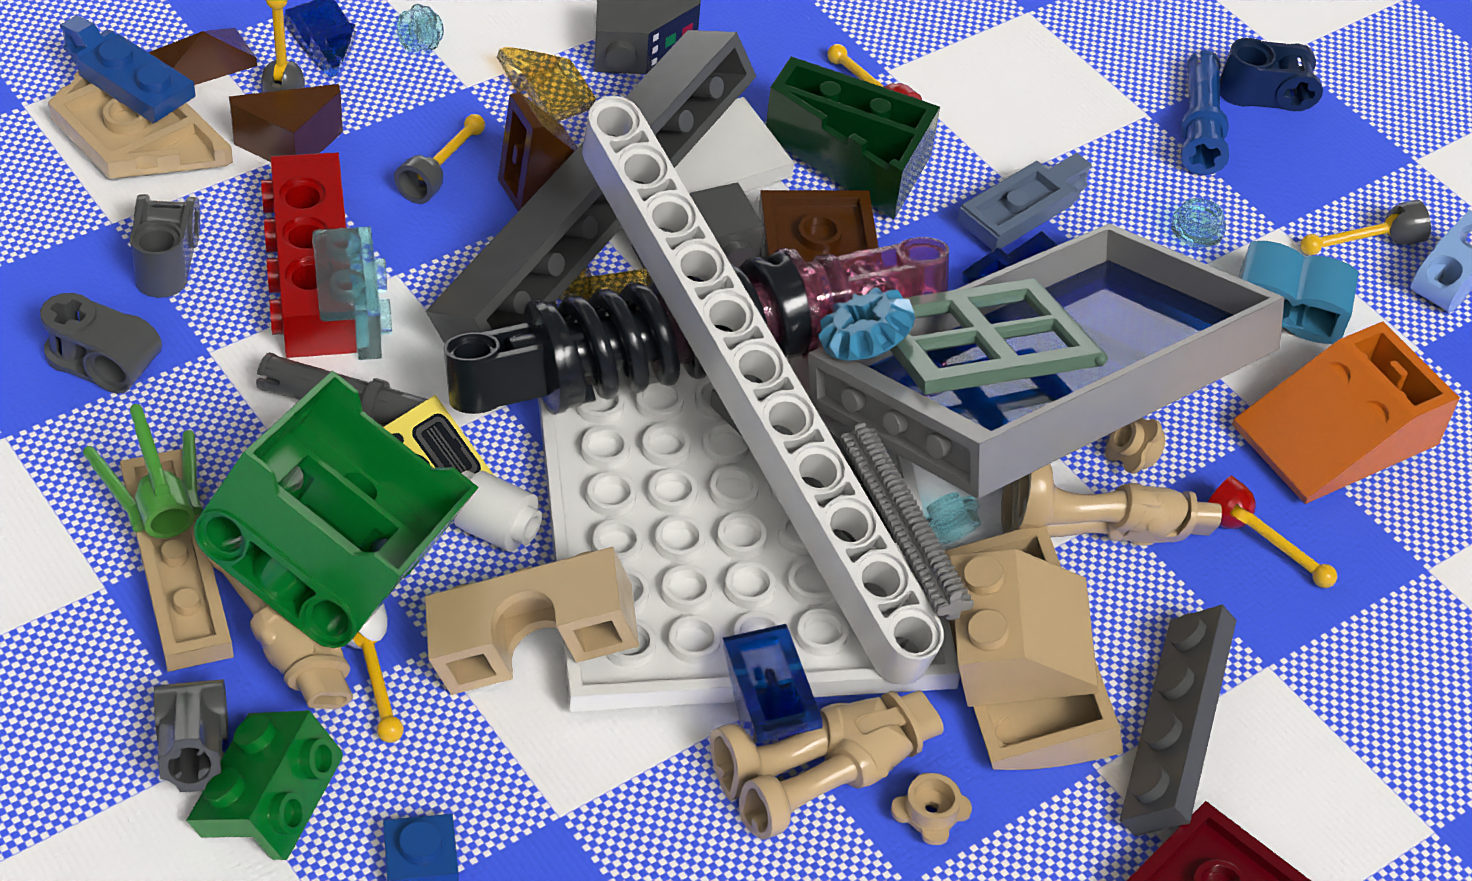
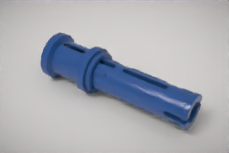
M1202 50L1200 51L1201 64L1198 65L1196 52L1190 56L1187 63L1189 111L1184 115L1181 122L1182 137L1186 140L1181 149L1182 164L1187 170L1195 174L1209 175L1222 170L1228 162L1229 148L1224 139L1227 136L1229 124L1227 116L1220 110V58L1212 51Z

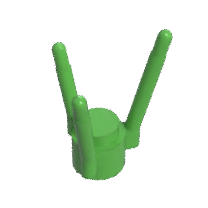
M133 404L130 407V414L149 473L139 481L135 499L94 447H85L83 454L128 514L133 531L141 532L145 530L149 536L155 538L174 537L189 529L195 520V516L200 515L203 511L197 494L195 434L191 430L183 432L181 480L175 477L172 472L163 470L143 408L139 404Z

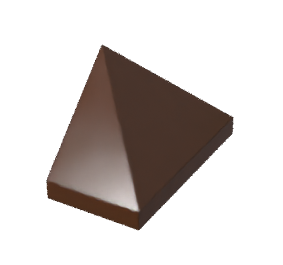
M236 28L201 31L148 52L194 81V85L257 66L256 56Z

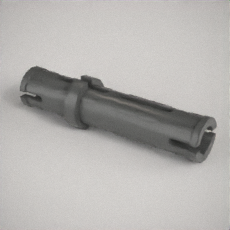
M269 352L262 358L257 370V375L266 376L267 378L259 377L256 380V385L259 390L271 391L301 400L331 371L283 358ZM337 373L358 390L363 412L378 424L387 425L428 400L427 398L392 389L389 382L382 379L374 378L373 381L367 382Z

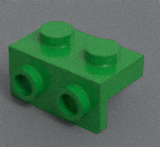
M310 710L248 713L245 720L236 729L233 740L221 759V773L208 781L205 790H202L186 821L201 838L253 837L272 860H287L343 757L342 750Z

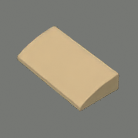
M1046 526L1030 529L1021 528L945 550L948 560H951L953 555L1016 548L1061 567ZM949 620L957 654L955 620ZM1097 663L1096 672L1099 690L1097 694L973 706L994 770L1052 768L1089 762L1123 753L1120 726Z

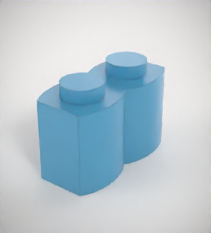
M1251 241L1238 278L1284 297L1282 328H1286L1294 335L1308 341L1333 344L1343 337L1352 316L1359 271L1351 265L1325 256L1304 257L1297 250L1281 243Z

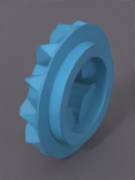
M877 287L873 288L866 295L859 296L854 293L853 298L846 303H835L833 305V313L826 315L820 320L822 332L818 336L825 352L833 358L847 361L869 359L889 351L900 343L911 331L915 322V313L910 300L904 299L899 290H889L883 293Z

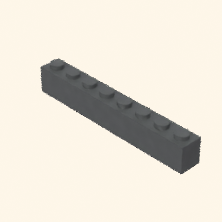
M687 30L625 98L632 101L640 109L675 168L757 76L737 32ZM583 143L425 311L444 344L452 337L460 334L481 333L523 324L525 307L529 301L538 299L543 302L556 301L621 229L622 226L584 161L582 155ZM634 181V182L639 183V184H645V183L640 182V181Z

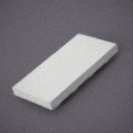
M741 97L732 103L674 169L688 193L737 182L743 191H747L793 177L794 162L747 100Z

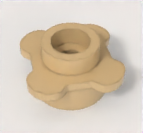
M1142 417L1112 432L1105 448L1106 458L1113 462L1121 461L1124 463V470L1131 474L1153 466L1161 457L1165 447V434L1161 423L1155 419L1146 420Z
M922 773L911 782L907 795L896 797L891 806L893 818L900 823H909L921 833L923 841L930 845L946 843L949 838V830L958 821L968 820L972 811L970 800L966 796L961 795L957 784L950 778L938 773ZM925 807H933L938 811L931 813Z

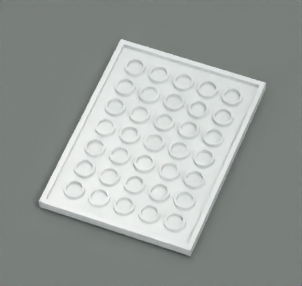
M812 304L811 342L808 351L803 356L787 359L808 397V353L823 347L818 336L822 332L820 320L826 315L833 313L834 304ZM680 356V376L678 381L671 386L661 384L653 372L651 363H648L650 372L649 385L644 392L636 393L631 391L624 381L621 369H618L619 389L613 399L606 400L599 397L594 389L591 376H586L585 380L586 385L592 384L596 397L594 402L585 403L582 406L569 408L564 413L552 415L545 407L541 397L538 398L554 560L556 562L575 557L583 552L614 547L632 584L639 647L577 663L563 640L570 712L958 688L960 680L958 659L949 620L945 619V615L938 617L944 630L943 644L923 677L915 683L901 685L891 683L877 672L745 440L710 406L712 389H714L708 376L702 379L690 377L683 366ZM817 410L825 426L838 439H840L841 434L852 432L851 428ZM886 448L889 457L892 458V463H895V468H898V473H901V479H904V484H907V488L910 489L914 500L917 501V505L920 506L924 516L912 462ZM839 529L832 530L841 540L852 542ZM895 543V545L897 546L898 550L900 551L902 557L904 558L905 562L907 563L909 569H910L911 572H912V568L909 566V563L906 561L905 556H903V553H902V551L900 550L899 545H897V543ZM863 583L864 587L871 594L887 597V593L882 587L873 583ZM902 637L895 638L902 649L911 653L920 652L911 640Z

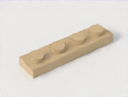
M182 449L158 453L163 470L172 472L175 477L182 480ZM143 456L120 461L124 486L134 499L139 481L149 474ZM200 515L195 516V520L189 529L174 537L155 538L149 536L145 530L135 532L167 672L234 658L232 641L213 566L205 553L199 548L194 536V525Z

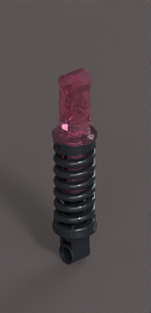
M915 237L898 244L870 250H859L837 257L831 253L818 255L812 262L804 263L802 257L795 249L781 248L769 256L748 258L739 268L733 264L731 266L785 358L790 359L802 356L804 359L808 358L809 352L818 349V335L822 332L820 320L826 315L833 313V305L835 303H846L853 298L854 293L859 296L866 295L873 288L878 287L883 293L889 290H899L902 297L905 298L948 291L949 247L943 241L935 238ZM687 276V278L693 281L704 282L698 277ZM640 282L627 284L619 294L611 289L597 290L589 298V301L579 295L568 296L558 307L556 301L543 302L540 299L529 301L525 307L523 324L481 333L460 334L449 339L443 348L449 404L453 409L467 414L485 413L500 406L540 397L552 415L561 414L569 408L596 401L592 384L586 385V376H591L594 389L599 397L606 400L613 399L619 389L618 369H621L624 381L631 391L636 393L644 392L649 385L650 372L648 363H651L657 380L666 386L674 385L678 381L680 365L682 364L692 378L702 379L707 376L654 282L649 287ZM714 325L722 331L733 332L732 329L726 326Z

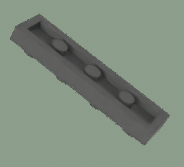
M1223 604L1195 613H1187L1169 622L1119 819L1134 836L1189 824L1191 821L1237 621Z

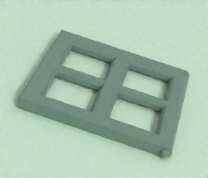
M1035 278L905 297L904 299H909L915 319L950 313L963 329L912 336L909 332L900 343L890 349L891 353L924 395L1105 365L1108 360V355ZM1027 302L1040 317L991 324L979 309ZM1054 331L1068 348L1018 355L1005 339ZM977 344L989 360L938 368L926 352Z

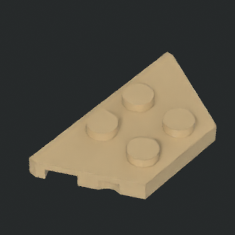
M79 70L75 73L73 82L62 87L48 102L51 120L109 179L221 167L233 163L231 145L187 103L153 124L79 76Z

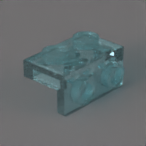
M371 227L315 230L313 232V248L320 319L322 321L355 319L358 360L382 359L381 335L392 334L390 299H379L378 293H387L385 258H374Z

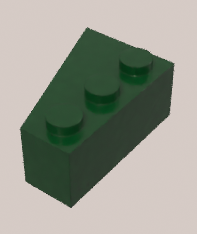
M791 56L770 87L766 126L784 149L847 190H869L871 205L894 220L932 155L940 106Z

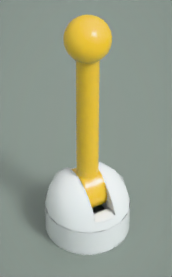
M383 603L347 645L353 649H362L381 719L377 725V734L382 741L393 743L402 737L404 727L402 722L393 715L374 645L387 632L388 617Z

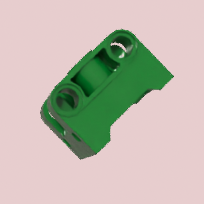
M332 370L242 453L197 518L194 525V536L199 548L207 557L309 638L324 647L339 648L344 647L357 635L381 607L398 583L410 574L432 549L479 487L454 467L433 468L363 412L358 390Z

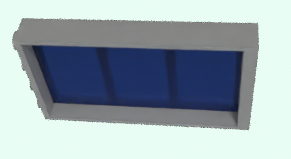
M1109 223L955 289L1030 278L1037 279L1108 355L1105 365L924 395L890 350L873 358L847 361L831 357L825 352L823 347H820L808 353L809 398L816 410L852 430L855 425L863 422L866 423L868 428L874 427L884 447L975 498L980 499L1279 350L1284 297ZM1027 302L979 309L991 324L1040 317ZM948 313L916 318L910 333L912 336L963 328ZM1054 331L1005 339L1018 355L1068 348ZM977 344L926 352L938 368L989 360Z

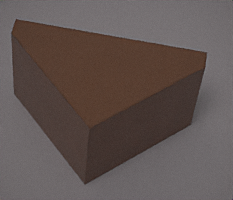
M339 84L229 96L234 145L271 162V156L321 153L343 132Z
M521 92L509 95L498 181L517 211L532 198L578 148L560 123Z

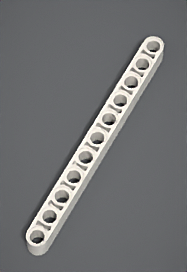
M614 95L602 97L595 101L589 110L582 147L585 163L874 668L884 679L891 683L901 685L915 683L924 676L943 644L944 630L937 614L640 109L632 101L624 97ZM634 181H640V182H643V183H645V184H639V183H636V182H634ZM659 228L670 229V230H672L674 233L665 232V231H663V230H661V229H659ZM687 276L698 277L704 282L693 281L687 278ZM714 325L726 326L732 329L733 332L722 331ZM743 375L756 376L757 378L761 379L763 383L751 382L747 380ZM772 426H784L791 430L794 435L781 434ZM802 477L815 478L823 484L824 488L812 487L806 484ZM832 530H844L850 533L856 541H843ZM863 583H873L882 587L887 593V597L871 594L864 587ZM902 637L911 640L920 652L911 653L902 649L895 638Z

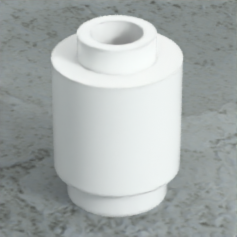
M470 471L462 472L465 477L479 488L454 519L456 527L508 552L516 550L521 544L528 545L536 536L542 521V512L538 510L537 496L485 471H480L476 474Z

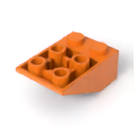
M1382 321L1337 340L1233 419L1232 426L1304 504H1307L1439 445L1460 397Z

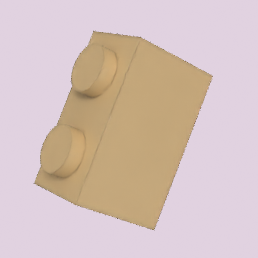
M1016 548L951 556V566L954 565L955 571L958 572V577H961V583L964 582V588L968 589V594L971 595V600L974 601L972 609L961 611L960 618L955 619L958 668L968 707L1099 693L1086 577Z

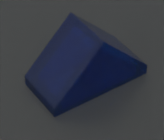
M787 624L723 637V648L733 687L740 727L751 736L754 743L823 728L820 711Z

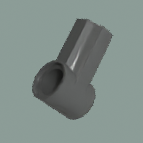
M224 679L154 685V715L160 779L170 781L177 787L179 792L205 790L208 781L221 773L222 740H228V713Z

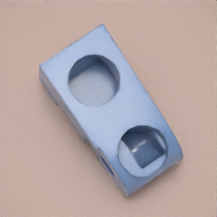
M1470 209L1435 245L1434 250L1424 260L1411 283L1412 291L1449 313L1453 312L1472 290V245L1466 242L1469 232H1472V211Z

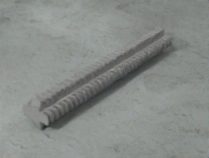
M865 422L855 425L852 432L841 434V445H843L861 481H863L864 486L869 491L875 506L878 507L879 513L881 512L884 522L887 523L888 529H890L903 556H905L906 561L912 568V572L915 573L916 579L918 578V582L931 602V606L934 607L937 616L945 615L946 620L959 619L961 611L972 609L974 605L971 595L968 594V589L964 588V582L961 583V577H958V572L955 571L954 565L951 566V560H948V555L942 549V544L939 543L938 537L935 538V532H932V527H929V522L923 516V512L920 510V506L917 505V501L914 500L913 494L907 488V484H904V479H901V473H898V468H895V463H892V458L889 457V453H887L886 447L884 448L883 442H881L880 437L875 432V428L866 427Z

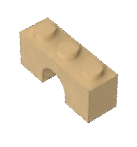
M614 547L583 552L575 557L533 568H522L510 574L472 584L457 585L452 589L425 596L428 660L451 695L512 680V657L515 648L525 636L538 629L557 628L576 663L639 647L632 584Z

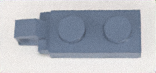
M1078 153L1073 154L1051 168L1048 165L1041 164L1039 161H1035L962 204V207L959 208L957 222L990 249L997 252L1071 207L1080 198L1081 191L1087 188L1088 183L1086 181L1092 164Z

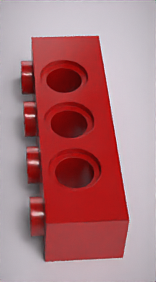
M339 152L271 156L272 179L261 180L263 213H275V218L264 219L266 253L278 252V258L266 259L269 293H281V299L269 300L272 335L284 334L286 358L357 353L355 308Z

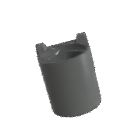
M139 194L137 196L134 223L130 234V245L135 283L141 293L150 297L162 298L178 294L185 288L188 282L193 251L198 245L200 235V204L198 197L189 196L185 202L151 200L148 194Z
M61 293L45 301L40 309L41 324L49 333V338L44 344L45 360L49 366L57 371L70 373L97 384L108 392L120 394L128 391L161 352V338L155 328L147 321L138 316L124 314L91 301L83 295Z

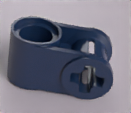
M1254 38L1235 40L1231 45L1220 76V96L1227 102L1242 107L1261 106L1289 111L1309 109L1319 102L1323 93L1321 81L1313 72L1316 67L1314 52L1307 45L1300 43H1276ZM1298 57L1301 59L1302 66H1299ZM1290 89H1293L1294 97L1291 96Z

